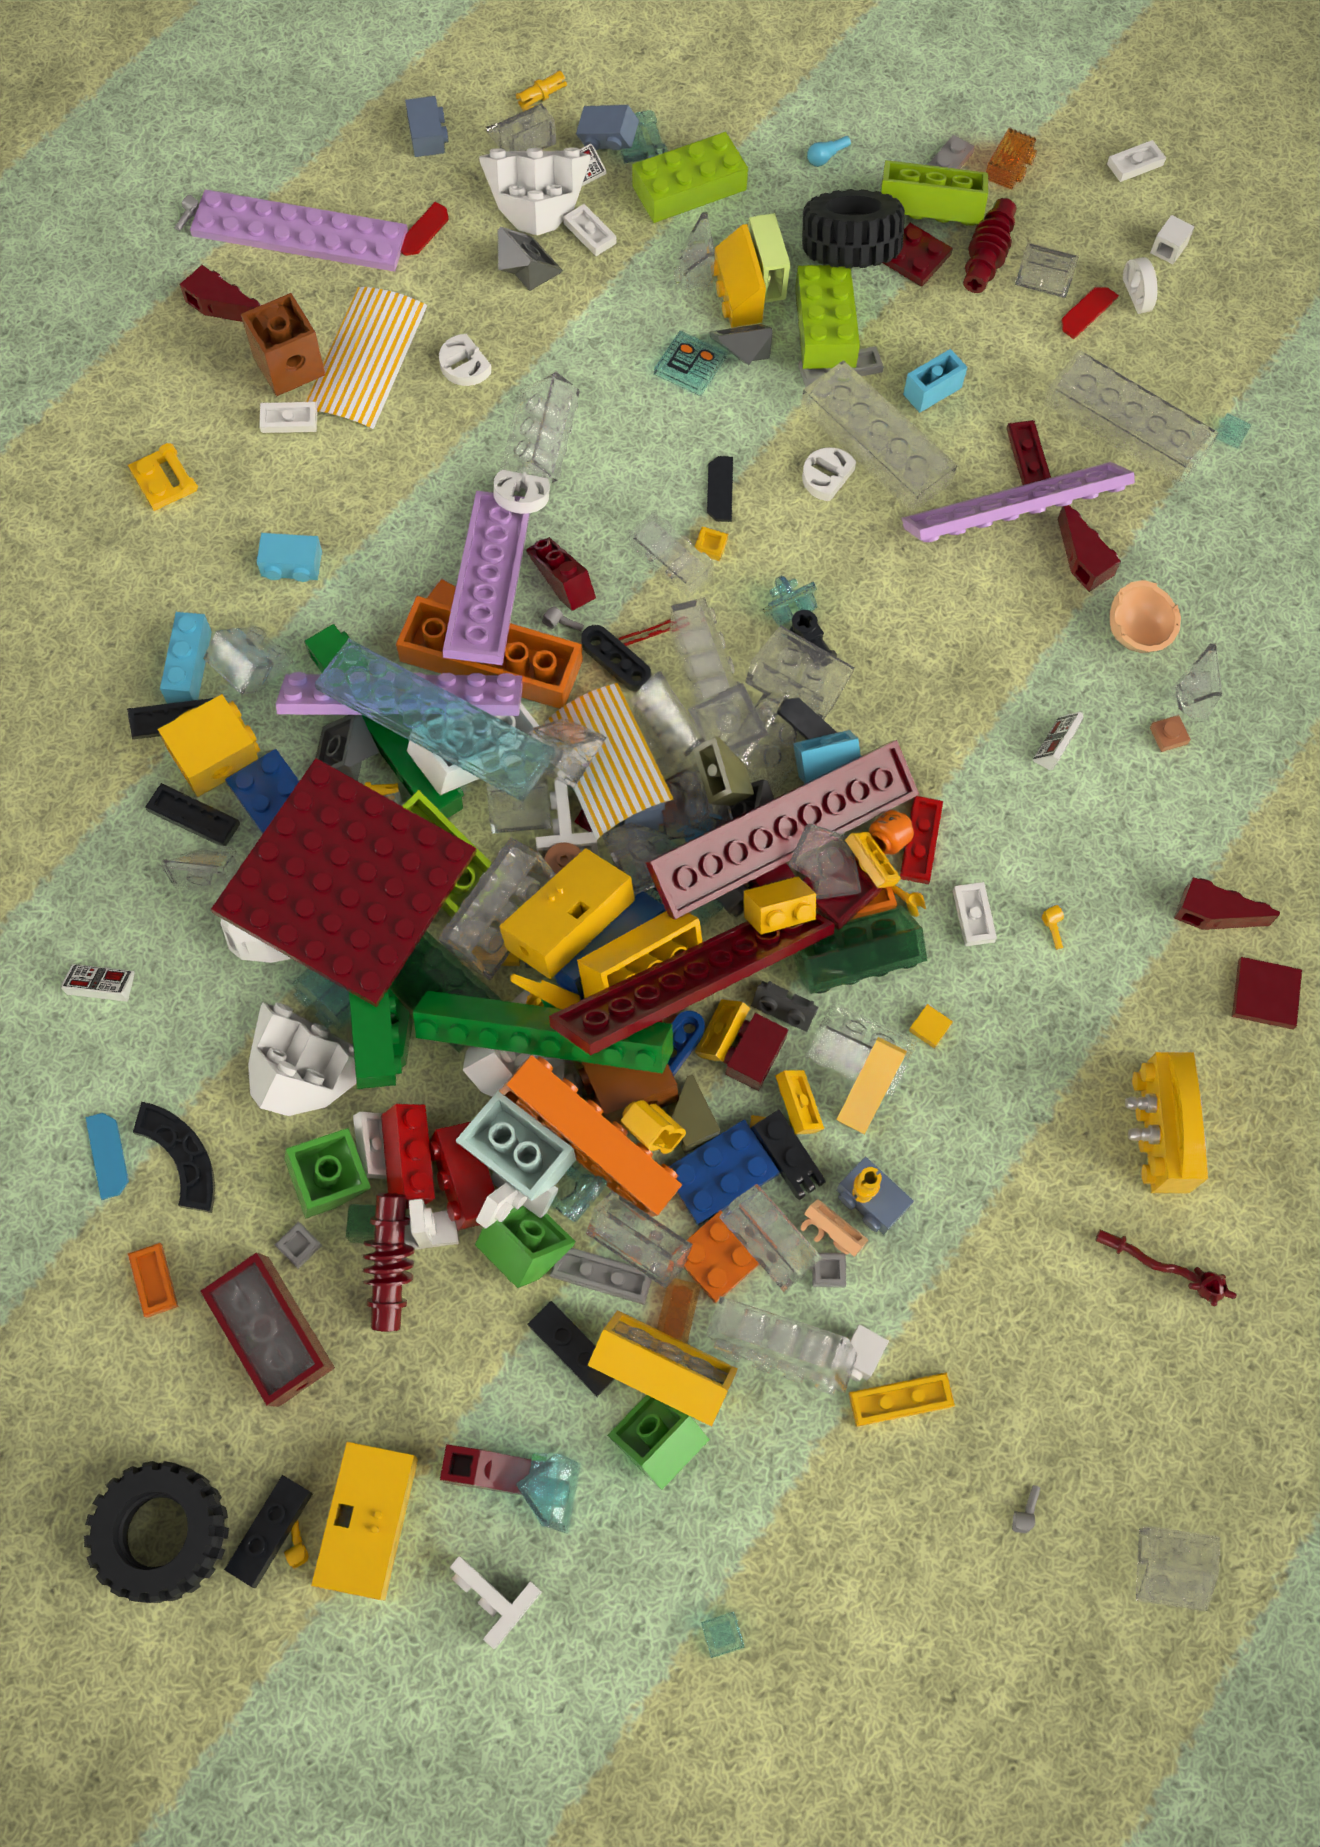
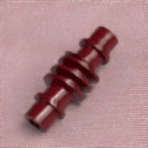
M997 199L993 208L986 213L984 220L976 226L968 247L971 258L966 262V275L963 281L964 287L972 293H982L986 289L988 282L995 277L996 269L1002 267L1005 263L1012 245L1010 233L1015 226L1014 216L1017 210L1015 203L1010 199Z
M380 1193L376 1195L375 1216L370 1218V1224L375 1225L374 1240L364 1241V1245L375 1248V1252L364 1254L363 1259L374 1261V1265L364 1267L362 1272L374 1275L373 1279L363 1281L364 1284L372 1285V1297L367 1299V1306L371 1307V1329L374 1331L392 1332L401 1329L402 1308L407 1306V1300L402 1298L403 1284L411 1282L414 1276L411 1272L406 1271L414 1266V1261L407 1257L414 1254L415 1248L404 1242L405 1226L410 1225V1218L406 1217V1195Z

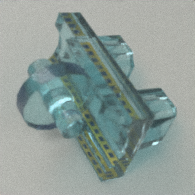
M781 575L775 579L776 587L770 589V594L773 598L778 595L781 597L768 603V606L762 610L766 617L772 615L774 621L781 627L792 621L793 614L789 608L790 605L796 603L799 611L809 610L812 612L818 608L813 595L817 588L814 582H811L792 592V588L798 586L797 580L793 578L788 581Z

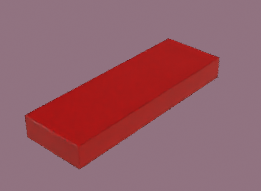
M921 796L913 798L910 820L914 836L904 848L900 879L929 885L943 801Z

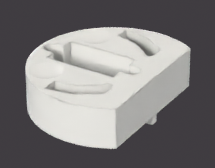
M1146 257L1131 259L1124 267L1123 281L1137 313L1150 312L1153 310L1157 300V279L1154 267Z
M467 334L451 337L442 345L439 352L440 368L442 374L450 382L462 386H471L481 383L491 374V364ZM464 358H468L469 361L452 370L450 367Z
M829 447L816 450L808 456L804 463L803 484L814 497L830 501L855 470L856 461L849 453L838 448ZM817 463L835 475L829 477L812 467V465L814 466Z
M501 470L494 478V499L499 506L510 512L519 514L536 512L542 509L549 500L550 483L548 478L526 474L527 472L518 473ZM521 488H524L525 498L515 501V497H513L515 491H520Z

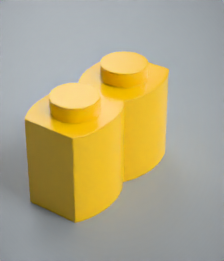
M644 1100L630 1103L622 1113L623 1118L620 1120L621 1124L650 1151L659 1150L663 1154L672 1152L686 1135V1130L657 1104L649 1105Z

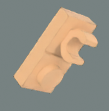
M819 1199L814 1201L804 1213L808 1218L802 1223L800 1229L805 1231L811 1224L817 1226L818 1235L814 1238L815 1242H819L828 1233L829 1237L834 1240L833 1244L838 1250L844 1254L850 1253L854 1257L868 1242L865 1236Z

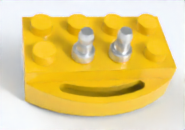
M1155 1052L1146 1063H1142L1139 1072L1133 1073V1089L1141 1091L1142 1097L1126 1098L1125 1106L1128 1109L1135 1110L1137 1121H1144L1145 1128L1141 1130L1139 1128L1130 1129L1128 1131V1138L1138 1141L1140 1152H1147L1148 1164H1143L1141 1175L1144 1184H1151V1193H1191L1208 1179L1206 1137L1194 1052Z

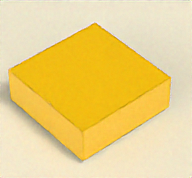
M702 526L693 548V554L720 561L729 534Z
M927 1004L910 1027L909 1032L935 1048L953 1021Z

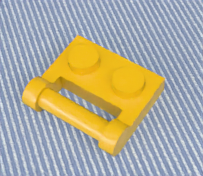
M171 443L163 444L157 452L128 464L130 472L153 511L192 494L198 489L195 480L188 476L179 461L177 450ZM168 462L180 482L178 486L173 487L160 464Z

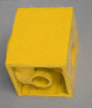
M223 694L199 707L186 711L174 721L158 729L168 752L197 797L226 782V778L259 759L257 752L261 750L256 742L255 734L249 725L245 726L241 719L242 715L234 701L232 700L228 703Z

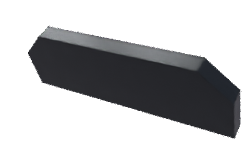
M718 456L708 464L707 513L718 522H732L733 457Z
M799 697L783 700L776 712L806 740L838 733Z

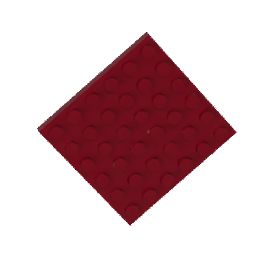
M315 758L214 903L211 911L214 915L377 1007L475 856L477 850L476 847Z

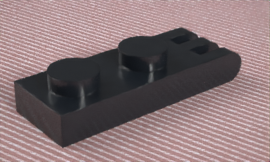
M779 1109L751 1127V1130L798 1200L805 1197L800 1184L803 1185L808 1193L816 1189L810 1177L819 1187L826 1183L825 1178Z

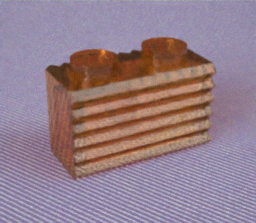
M1011 127L1008 128L988 162L986 169L988 180L1013 190L1017 182L1022 183L1027 172L1026 165L1031 166L1037 154V150L1034 149L1036 138L1030 135L1027 136L1026 133L1022 134L1021 131L1017 132L1016 129L1013 130Z

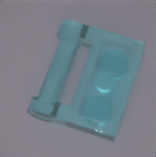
M647 110L634 113L639 119L632 147L620 149L624 164L645 160L668 152L666 144L662 143L656 126L657 118L654 111ZM641 125L647 128L652 142L651 145L646 144Z

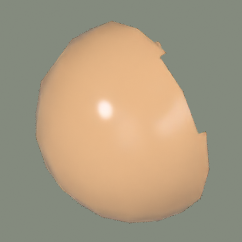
M1146 580L1130 582L1115 595L1110 610V627L1114 638L1127 649L1142 654L1163 650L1173 643L1180 631L1181 616L1178 604L1175 605L1168 593L1159 588L1157 583Z

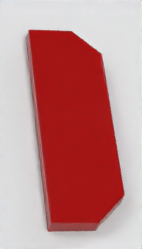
M434 202L406 233L401 254L408 256L421 252L448 222L447 207L437 202Z
M1095 287L1062 318L1063 332L1075 339L1117 300L1119 295L1108 287Z

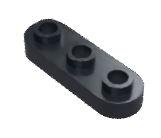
M591 625L584 629L581 635L583 650L627 689L638 692L645 690L650 685V667L612 633L600 625ZM597 640L600 644L592 645L591 642ZM614 658H619L621 661L619 663H613L611 660ZM640 676L642 679L634 681L632 677Z

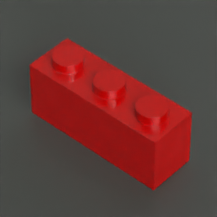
M395 1104L381 1115L388 1193L405 1194L406 1209H409V1200L423 1199L426 1205L435 1199L426 1104Z
M471 1121L436 1129L429 1140L431 1160L436 1162L438 1168V1185L441 1191L446 1193L448 1200L447 1213L452 1222L455 1221L457 1231L480 1225L476 1222V1219L487 1196L495 1191L488 1167L456 1142V1139Z

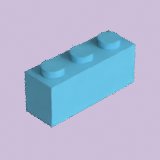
M175 613L160 690L167 704L198 700L212 633L205 614Z

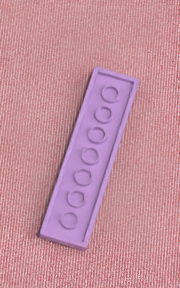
M205 189L190 231L193 237L395 272L408 228L407 224Z
M1108 462L903 517V527L919 540L933 542L938 540L941 535L948 533L950 535L963 534L967 528L974 526L977 528L989 527L993 524V521L1000 519L1004 521L1015 520L1019 518V514L1026 512L1031 514L1041 513L1048 506H1067L1072 504L1074 499H1093L1098 497L1100 492L1122 491L1126 485L1135 483L1134 472L1115 463Z
M476 491L443 646V658L503 665L530 513L519 514L505 510L497 504L492 492ZM513 496L515 497V501H519L520 498H525L522 496Z
M294 672L285 674L276 701L277 714L519 716L523 684L522 676H514L510 673L500 675H484L481 673L470 675H454L452 673H442L440 675H425L423 673L395 675L387 672L380 675H365L361 672H355L350 675H336L332 672L322 674Z

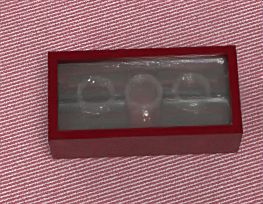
M256 1252L200 1291L266 1406H281L335 1369L268 1256Z

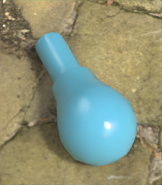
M844 136L833 142H816L809 147L807 159L813 166H823L837 151L850 146L851 140L848 136Z

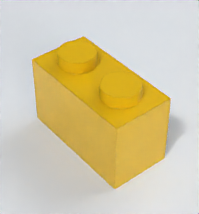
M799 876L745 890L744 918L761 935L816 920V892Z

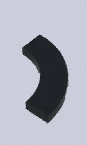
M141 1101L133 1133L158 1143L173 1158L180 1178L178 1206L180 1208L212 1213L215 1199V1178L211 1160L202 1141L175 1114L154 1104Z

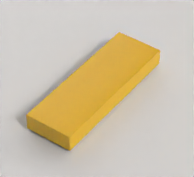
M878 1037L836 1120L865 1135L907 1051Z
M947 1372L848 1393L856 1427L955 1406Z

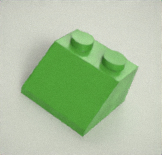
M349 1128L286 1148L284 1160L305 1219L338 1208L371 1188Z
M522 1205L519 1209L515 1207L511 1209L508 1216L502 1222L497 1220L487 1229L483 1227L475 1246L517 1288L539 1280L574 1246L576 1241L547 1213L539 1218Z
M648 1395L607 1435L661 1490L710 1440L691 1416Z

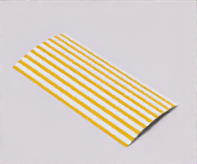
M358 287L323 363L326 375L316 379L306 402H316L317 412L344 417L374 429L427 305L396 292L378 288Z
M618 683L601 687L576 698L545 721L596 840L628 817L657 804L674 800Z

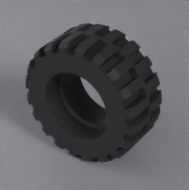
M846 189V191L836 190L832 191V193H822L819 197H813L804 207L802 227L803 250L811 260L818 261L822 265L828 264L831 267L867 268V266H878L883 262H890L892 258L895 259L903 248L904 207L897 198H893L889 194H882L879 191Z
M155 1461L144 1462L142 1467L132 1466L124 1470V1476L120 1479L113 1477L106 1484L108 1491L104 1495L98 1494L92 1504L96 1505L97 1509L94 1515L88 1514L85 1525L91 1526L90 1535L84 1536V1547L91 1550V1555L87 1557L90 1568H95L98 1571L96 1575L98 1581L102 1585L109 1586L111 1588L110 1592L118 1597H125L129 1601L142 1603L174 1601L182 1598L183 1594L192 1593L201 1587L200 1582L204 1578L209 1579L216 1569L213 1566L216 1560H222L225 1549H222L223 1539H228L229 1528L225 1527L224 1519L228 1518L226 1507L220 1503L222 1496L218 1490L213 1488L209 1484L210 1481L203 1475L185 1466L167 1461L163 1463ZM169 1498L180 1504L185 1511L188 1522L185 1543L178 1555L169 1563L158 1567L142 1565L134 1559L128 1545V1529L131 1520L138 1509L151 1499Z

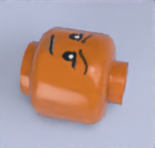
M895 810L884 812L869 828V833L884 854L894 855L898 853L914 836L910 818L906 814Z

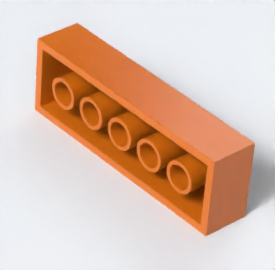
M416 596L396 643L400 662L441 674L470 675L481 673L484 675H500L510 673L514 676H522L521 698L559 709L566 705L583 662L582 644L510 623L503 665L443 658V646L452 606Z
M531 1055L520 1065L499 1092L573 1147L576 1161L641 1217L646 1219L658 1216L682 1186L676 1180L678 1174L666 1164L660 1166L651 1158L653 1153L640 1142L637 1144L632 1142L627 1137L628 1131L616 1121L610 1123L601 1114L604 1111L594 1101L588 1099L586 1102L577 1094L578 1088L566 1078L561 1080L552 1073L554 1068L548 1061L540 1056L536 1059Z

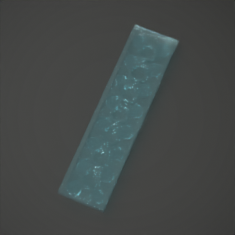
M351 639L346 641L315 682L316 690L522 802L555 756V749Z

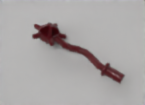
M1101 1229L1097 1233L1095 1241L1115 1249L1117 1254L1125 1251L1153 1270L1163 1273H1174L1192 1281L1188 1285L1189 1289L1197 1290L1198 1295L1209 1301L1211 1306H1217V1302L1224 1297L1231 1299L1237 1297L1236 1293L1228 1289L1224 1274L1218 1275L1212 1271L1204 1273L1199 1267H1196L1194 1272L1185 1267L1175 1264L1161 1263L1147 1256L1134 1245L1127 1243L1126 1236L1120 1238Z

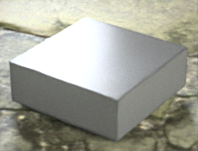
M299 1221L274 1244L297 1269L322 1246Z
M813 1253L812 1286L845 1288L846 1254Z

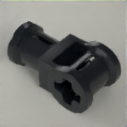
M809 610L797 611L792 617V626L789 630L790 640L798 645L803 654L808 652L814 661L813 666L815 669H822L834 661L837 653L834 650H830L823 640L824 632L818 625L816 615Z

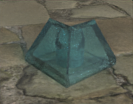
M533 1453L529 1474L520 1480L516 1486L541 1526L568 1534L581 1463L562 1454Z

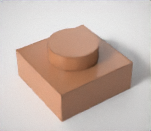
M1179 715L1153 722L1150 726L1161 752L1187 745L1191 740Z

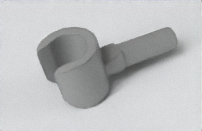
M187 195L182 201V207L185 209V212L174 227L178 231L183 228L191 216L195 217L199 204L192 195Z
M557 607L549 608L543 615V624L551 629H554L558 622L581 632L584 627L583 624L563 616V613Z
M1032 1486L1025 1507V1513L1014 1512L1012 1530L1014 1532L1028 1533L1034 1527V1508L1040 1493V1487Z

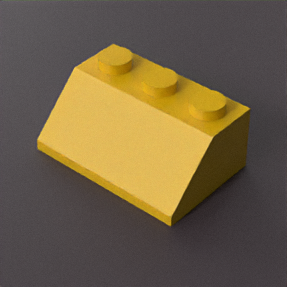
M743 224L715 247L714 260H710L712 276H717L718 279L716 281L718 297H723L724 300L722 302L724 318H729L731 328L762 323L766 286L748 225Z

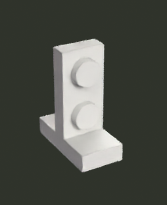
M554 780L555 791L550 792L551 810L557 809L558 818L552 819L553 836L536 837L537 855L545 858L547 851L553 845L563 842L574 844L581 851L587 848L591 852L598 854L597 840L593 832L572 834L567 780Z
M493 1172L491 1179L498 1189L487 1196L476 1222L487 1229L497 1220L502 1222L508 1216L511 1209L514 1207L519 1209L522 1205L541 1218L547 1213L559 1189L553 1186L531 1201Z
M423 1199L409 1200L410 1216L406 1217L410 1218V1225L405 1226V1244L412 1246L415 1250L459 1244L455 1221L452 1222L447 1211L432 1212L431 1208H426Z
M459 1556L450 1566L456 1573L451 1579L465 1592H468L471 1588L482 1597L477 1603L492 1617L497 1612L502 1616L483 1638L493 1649L498 1647L542 1593L530 1581L515 1601L511 1603L462 1557Z

